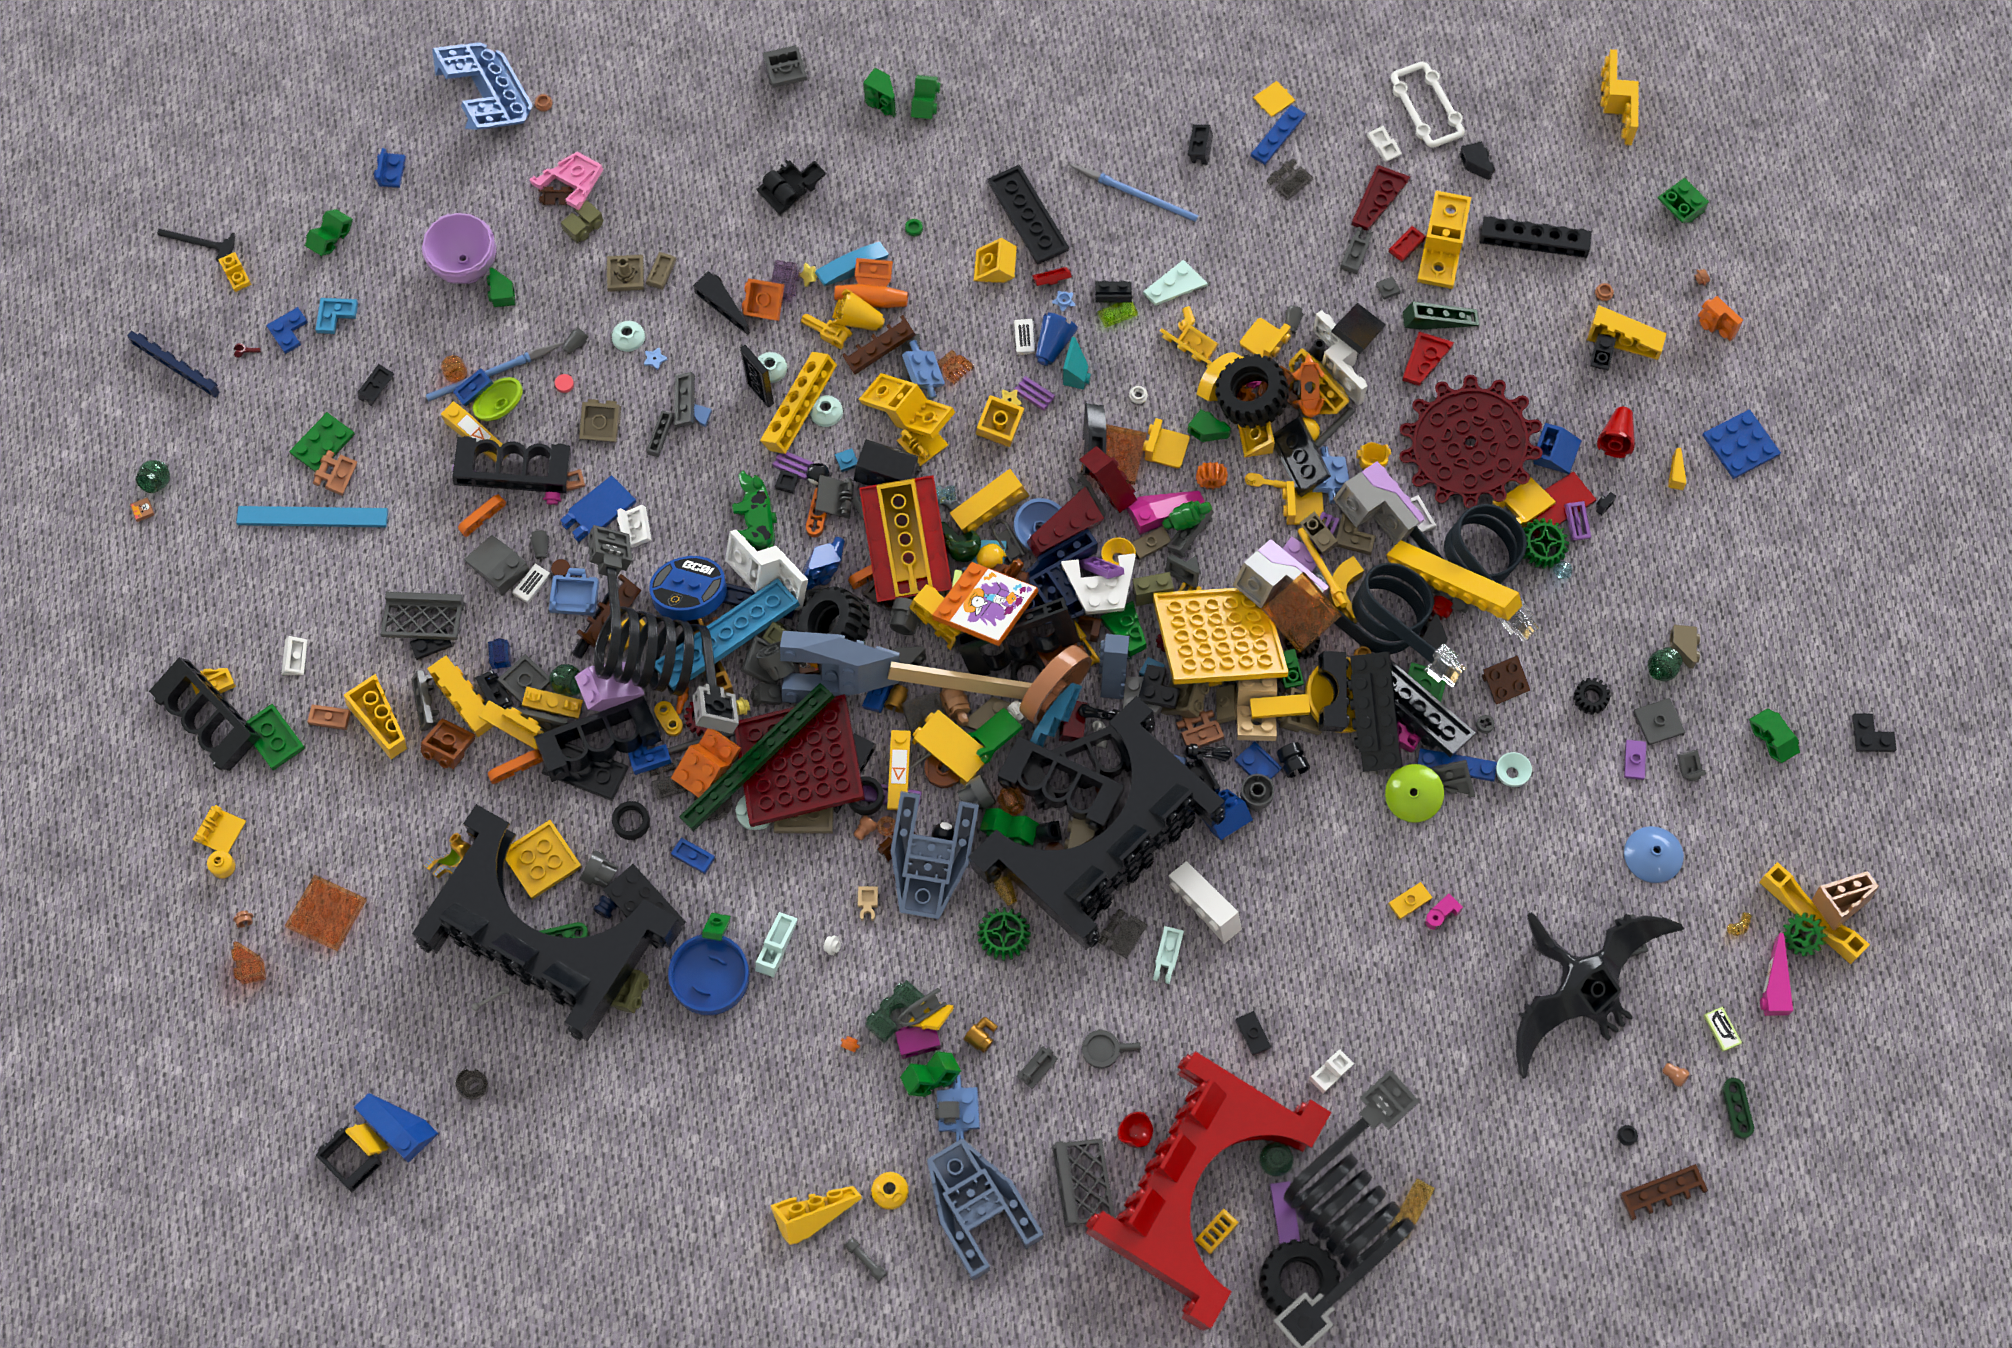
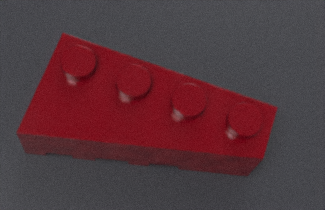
M1084 487L1030 536L1027 544L1035 558L1087 528L1090 530L1098 526L1103 521L1104 517L1087 488Z

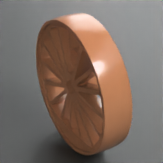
M1076 645L1070 646L1058 654L1029 687L1020 704L1021 714L1033 724L1038 725L1053 702L1071 683L1078 685L1082 683L1090 669L1091 657Z

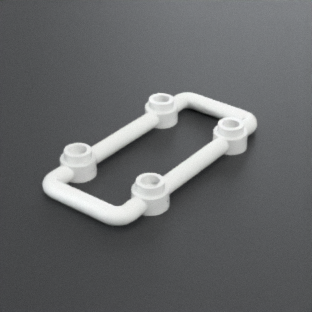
M1418 62L1396 70L1391 74V81L1394 85L1393 94L1401 98L1417 127L1416 136L1423 139L1427 146L1434 148L1463 137L1465 133L1464 127L1461 124L1463 117L1459 112L1454 111L1438 82L1439 73L1431 70L1427 63ZM1423 69L1425 72V83L1433 86L1449 115L1448 124L1451 127H1455L1457 132L1432 140L1429 136L1430 126L1422 123L1406 94L1407 84L1399 81L1398 77Z

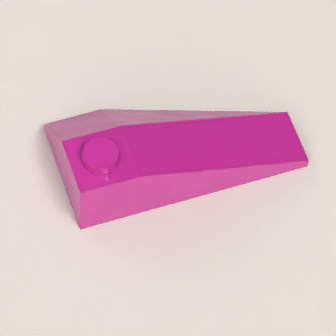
M1200 491L1138 497L1126 510L1139 535L1162 526L1163 520L1169 517V513L1182 503L1198 500L1201 504L1205 501Z

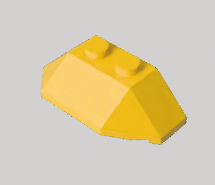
M1303 348L1289 361L1292 373H1294L1295 362H1298V358H1302V362H1304L1307 354H1309ZM1311 355L1313 361L1317 362L1324 372L1323 378L1319 375L1320 399H1325L1319 414H1338L1350 400L1344 388ZM1294 380L1290 383V388L1292 390ZM1312 382L1313 391L1315 389V384Z

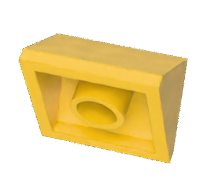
M1270 421L1266 423V426L1261 427L1257 425L1256 428H1250L1248 425L1246 428H1243L1238 424L1244 457L1273 453L1275 442Z

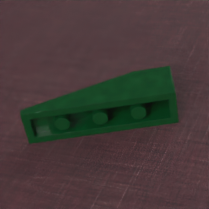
M1412 301L1403 311L1404 326L1410 329L1427 330L1479 326L1477 309Z

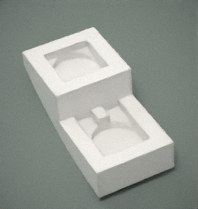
M1384 126L1367 134V137L1385 162L1402 154L1394 138L1391 139Z
M1339 1049L1309 1080L1324 1094L1354 1063Z

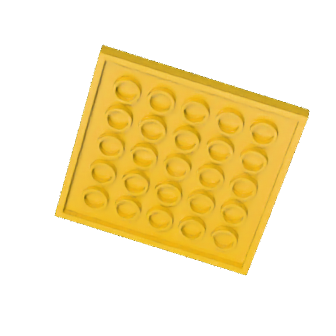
M1237 588L1153 593L1152 599L1174 685L1288 677V668L1269 603L1261 609Z

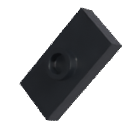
M1254 1011L1236 1018L1235 1021L1252 1056L1271 1048Z

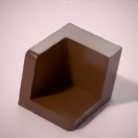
M1084 615L1080 616L1078 625L1087 636L1085 639L1097 643L1102 619Z

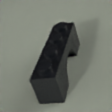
M1323 651L1318 655V674L1326 678L1333 689L1331 704L1319 711V731L1342 732L1349 725V715H1347V707L1349 706V696H1347L1349 678L1346 677L1349 660L1346 659V652Z

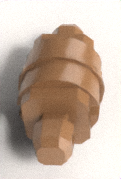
M942 688L939 695L947 716L950 720L956 719L960 726H966L969 723L967 714L971 710L967 695L962 690Z

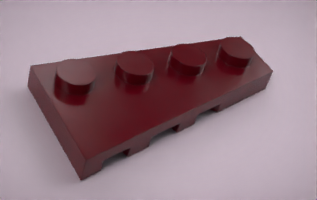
M1377 165L1351 225L1369 231L1410 181L1411 177Z

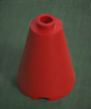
M1623 406L1615 409L1597 439V447L1599 450L1606 451L1605 455L1625 458L1627 454L1630 453L1631 455L1635 448L1633 411L1628 407Z

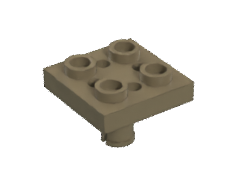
M643 255L607 256L608 292L644 290Z

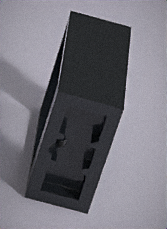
M345 1126L335 1132L334 1138L331 1141L321 1145L315 1156L352 1193L383 1163L375 1155H370L353 1174L345 1179L327 1160L350 1137L345 1132L348 1128Z

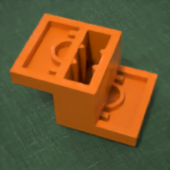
M707 728L699 744L689 746L671 779L699 798L730 769L742 748L718 731Z

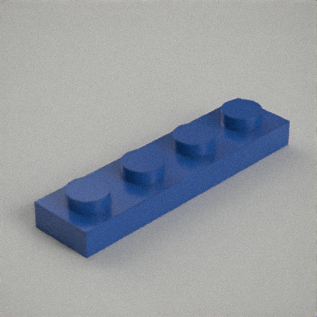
M1290 105L1253 150L1251 157L1266 165L1304 119L1306 113Z
M1420 748L1417 764L1434 767L1467 760L1471 778L1494 782L1497 762L1456 754L1450 758L1444 752Z

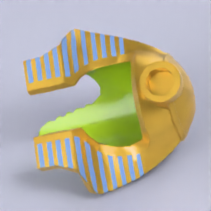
M454 833L450 837V852L438 857L431 856L424 865L430 871L436 863L442 864L432 873L438 879L446 872L452 874L471 846L468 842L461 839L459 833Z

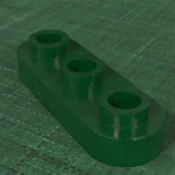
M1729 1078L1724 1082L1722 1091L1731 1128L1737 1138L1747 1139L1754 1132V1123L1745 1087L1740 1079ZM1734 1086L1736 1092H1731L1729 1087ZM1734 1106H1739L1741 1112H1736ZM1739 1126H1744L1746 1131L1741 1132Z

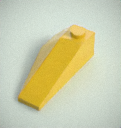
M854 1186L830 1190L825 1197L816 1196L815 1193L809 1194L808 1200L797 1202L796 1197L789 1198L771 1205V1210L784 1239L789 1245L797 1244L812 1236L862 1199L861 1194Z

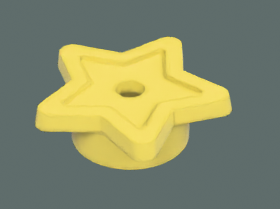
M807 263L804 264V270L799 275L804 279V286L808 287L810 282H815L817 279L815 274L816 267H810Z
M1017 389L1011 392L1002 390V400L1009 402L1008 398H1011L1010 403L1015 405L1022 404L1017 398Z

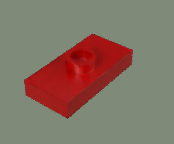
M1411 226L1389 248L1388 252L1403 262L1425 240L1426 236Z
M1067 267L1032 276L1036 286L1044 284L1054 285L1060 280L1072 277L1071 271Z

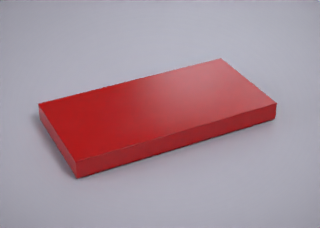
M1573 471L1545 489L1556 501V504L1533 520L1538 519L1540 522V519L1545 518L1547 523L1549 519H1552L1553 525L1555 523L1560 525L1567 520L1565 504L1584 501L1585 508L1596 502L1597 499ZM1539 530L1532 532L1534 538H1538Z

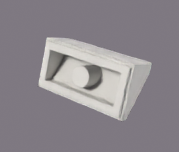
M288 636L285 639L281 675H304L307 639Z

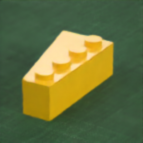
M1598 305L1587 340L1595 342L1598 333L1615 337L1614 348L1658 360L1667 333Z
M447 655L427 668L435 684L477 737H480L494 727L479 717L485 707L484 699L480 694H475L473 685L469 680L465 681L462 677L464 675L458 666L455 667Z
M376 674L344 694L346 706L390 759H393L407 749L405 738Z

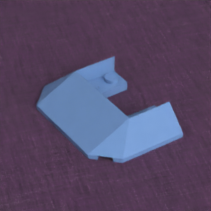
M481 42L433 48L435 76L444 75L446 79L471 76L483 97L462 101L461 107L468 118L465 129L479 130L523 124L533 105L503 53L491 51L486 48L487 45Z

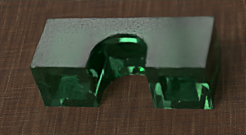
M907 980L903 984L899 983L893 990L894 994L890 998L886 997L881 1002L880 1009L876 1013L873 1011L866 1018V1028L882 1043H885L898 1029L897 1024L890 1018L891 1013L898 1008L907 1009L911 1004L924 997Z

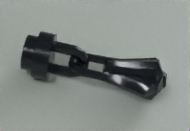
M1085 703L1081 704L1078 708L1079 715L1084 718L1112 720L1120 712L1118 709L1105 711L1093 708Z
M1191 743L1185 748V755L1189 759H1196L1197 755L1202 754L1205 758H1214L1226 762L1232 757V752L1226 745L1198 749L1197 744Z

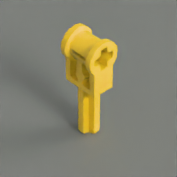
M804 314L801 318L802 324L820 332L822 340L839 349H842L847 338L852 336V332L847 327L836 325L830 319L826 324L809 314Z

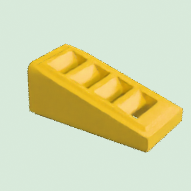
M1677 447L1672 456L1668 487L1683 490L1686 486V475L1682 450Z
M1223 1208L1195 1241L1210 1255L1237 1227L1239 1222ZM1222 1217L1230 1224L1229 1227L1220 1220ZM1216 1223L1225 1231L1223 1234L1215 1227ZM1210 1230L1219 1237L1218 1240L1209 1233ZM1204 1236L1213 1243L1212 1246L1203 1239Z

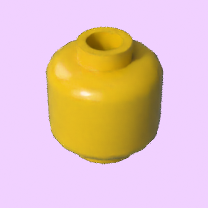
M215 851L207 859L208 870L217 878H227L235 871V860L226 851Z

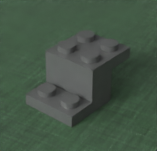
M796 45L762 53L770 85L773 88L807 80L800 50Z

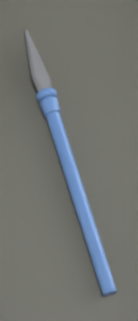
M1068 163L1069 166L1091 179L1098 180L1099 183L1117 188L1194 222L1198 219V215L1116 181L1104 173L1100 174L1095 170Z
M564 343L535 348L529 353L525 352L524 355L522 354L513 360L488 369L485 373L491 377L515 366L526 364V362L530 363L531 360L542 358ZM468 378L426 394L428 402L453 392Z

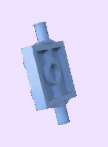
M917 340L909 342L912 351H906L902 354L912 383L918 384L920 388L927 390L929 399H935L937 395L934 387H941L945 384L934 352L920 350Z
M1323 446L1320 448L1321 455L1331 477L1312 491L1328 494L1329 503L1332 504L1333 502L1334 504L1336 502L1333 498L1336 496V493L1349 480L1345 457L1329 456L1328 447Z
M958 1075L957 1081L956 1079L953 1081V1088L937 1091V1106L938 1102H959L960 1119L956 1120V1124L946 1125L938 1120L939 1132L950 1131L956 1133V1142L962 1138L964 1139V1132L980 1129L978 1088L961 1087V1075Z

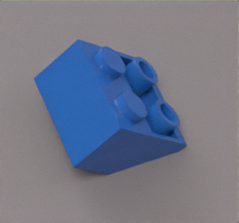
M1545 423L1537 446L1542 449V456L1538 460H1533V463L1570 474L1582 440L1562 427Z
M831 543L815 547L802 570V574L808 579L806 590L812 589L817 585L828 584L837 571L842 560Z
M1228 789L1217 793L1225 801V819L1219 825L1215 824L1213 827H1210L1205 822L1212 834L1220 840L1253 820L1245 801Z

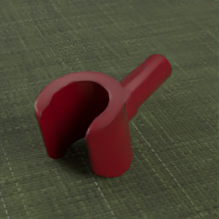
M242 343L236 344L233 349L236 350L234 356L237 358L242 357L244 353L261 352L260 348H248Z

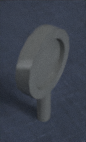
M1106 1030L1091 1032L1082 1043V1054L1086 1062L1095 1068L1102 1069L1114 1064L1119 1057V1052L1141 1050L1140 1042L1119 1044L1118 1039Z

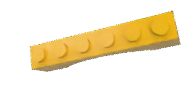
M1778 862L1760 880L1759 883L1792 913L1800 914L1801 918L1803 913H1807L1808 918L1814 914L1815 920L1821 919L1820 926H1826L1823 933L1828 934L1827 937H1823V940L1850 965L1870 945L1856 931L1844 925L1839 926L1833 931L1811 899L1798 885L1793 875ZM1805 921L1808 926L1814 927L1811 923Z

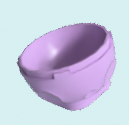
M464 213L446 214L439 217L425 233L422 244V255L427 265L437 276L448 283L467 284L476 282L489 270L496 254L494 235L489 225L471 214Z

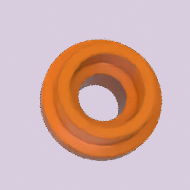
M847 1036L846 1039L841 1038V1047L852 1052H856V1049L860 1048V1045L857 1044V1039Z

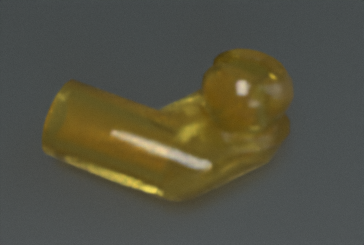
M1743 912L1740 922L1729 924L1727 932L1734 936L1746 933L1752 915Z

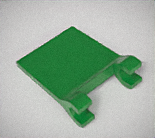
M1002 708L976 731L967 734L984 746L976 754L984 764L990 762L995 751L1020 732L1023 727L1005 708Z

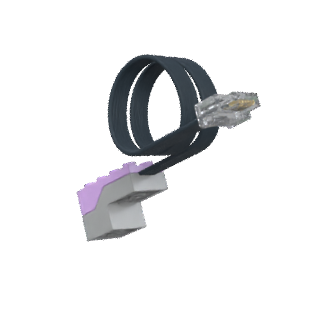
M1378 461L1346 481L1333 498L1356 528L1373 517L1395 545L1400 540L1404 541L1411 536L1422 550L1444 559L1417 527L1425 520L1421 511L1413 505L1410 498L1403 493L1398 483L1389 476L1386 469ZM1480 504L1466 510L1449 530L1444 541V551L1449 562L1499 584L1521 562L1527 546L1525 532L1518 520L1505 509L1492 504ZM1479 524L1494 531L1507 547L1509 553L1508 568L1496 574H1488L1464 544L1461 536V526ZM1521 600L1523 606L1508 621L1500 618L1499 621L1511 635L1516 633L1525 642L1539 627L1531 619L1534 613Z
M1271 539L1243 563L1233 583L1234 587L1261 609L1274 597L1303 621L1317 609L1358 644L1368 647L1371 652L1389 651L1390 654H1395L1410 646L1430 662L1424 668V671L1437 682L1443 679L1453 687L1467 669L1457 661L1459 655L1446 644H1442L1436 650L1419 636L1420 631L1432 613L1434 597L1428 583L1418 573L1406 566L1396 563H1382L1374 566L1366 574L1352 600L1353 614L1365 630L1382 640L1399 642H1383L1363 631L1322 597L1329 586ZM1380 575H1388V576L1397 577V578H1399V579H1401V580L1407 582L1408 584H1410V585L1420 594V596H1421L1422 599H1423V602H1422L1421 598L1418 596V594H1417L1413 589H1411L1409 586H1407L1406 584H1404V583H1402L1401 581L1396 580V579H1394V578L1384 577V576H1380ZM1370 589H1383L1400 596L1412 607L1416 615L1417 624L1412 627L1406 626L1373 597ZM1363 605H1364L1365 608H1366L1377 620H1379L1382 624H1380V623H1378L1376 620H1374V619L1366 612V610L1364 609Z

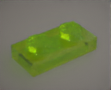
M1133 302L1117 303L1097 311V314L1103 326L1107 328L1137 316L1138 311Z

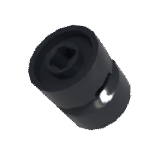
M1299 742L1287 744L1277 751L1276 754L1280 762L1284 763L1283 769L1288 778L1296 776L1295 770H1298L1301 775L1310 769L1307 758L1302 756L1304 752Z

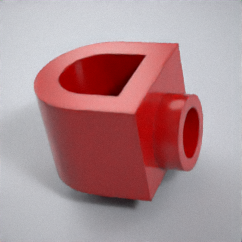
M1443 596L1434 597L1431 616L1434 617L1437 614L1440 620L1443 618L1447 619L1453 612V609H1451L1453 603Z

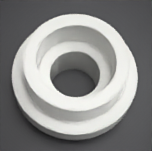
M1135 386L1130 390L1129 398L1133 403L1142 404L1147 400L1148 393L1142 386ZM1139 393L1142 396L1136 397L1135 394Z
M828 936L824 943V951L833 956L841 947L838 936Z

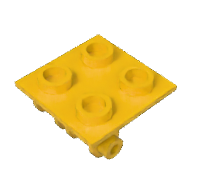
M906 429L901 432L902 437L897 440L907 453L919 456V466H922L949 445L939 433L934 439Z
M217 805L212 806L193 840L216 851L223 850L229 853L246 820L223 811Z

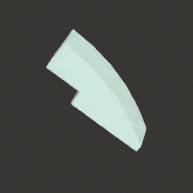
M781 912L778 913L756 961L755 971L774 978L795 929L797 918Z

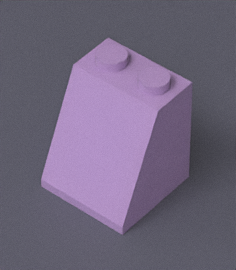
M622 662V670H624L626 662ZM594 666L587 667L575 676L588 710L601 712L645 695L642 687L634 686L632 680L624 684L616 682L613 675L608 680L598 678Z

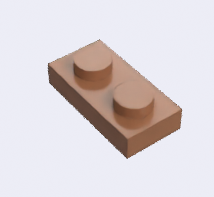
M312 704L307 723L314 726L347 730L351 712L349 709Z

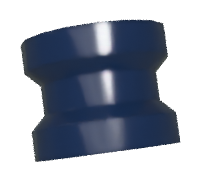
M602 895L599 899V904L595 905L593 910L599 915L610 919L612 911L616 910L617 906L610 898Z

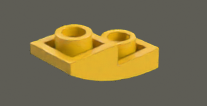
M235 252L218 259L235 292L252 285Z

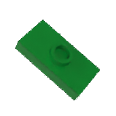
M711 913L702 931V938L721 941L730 924L731 916Z

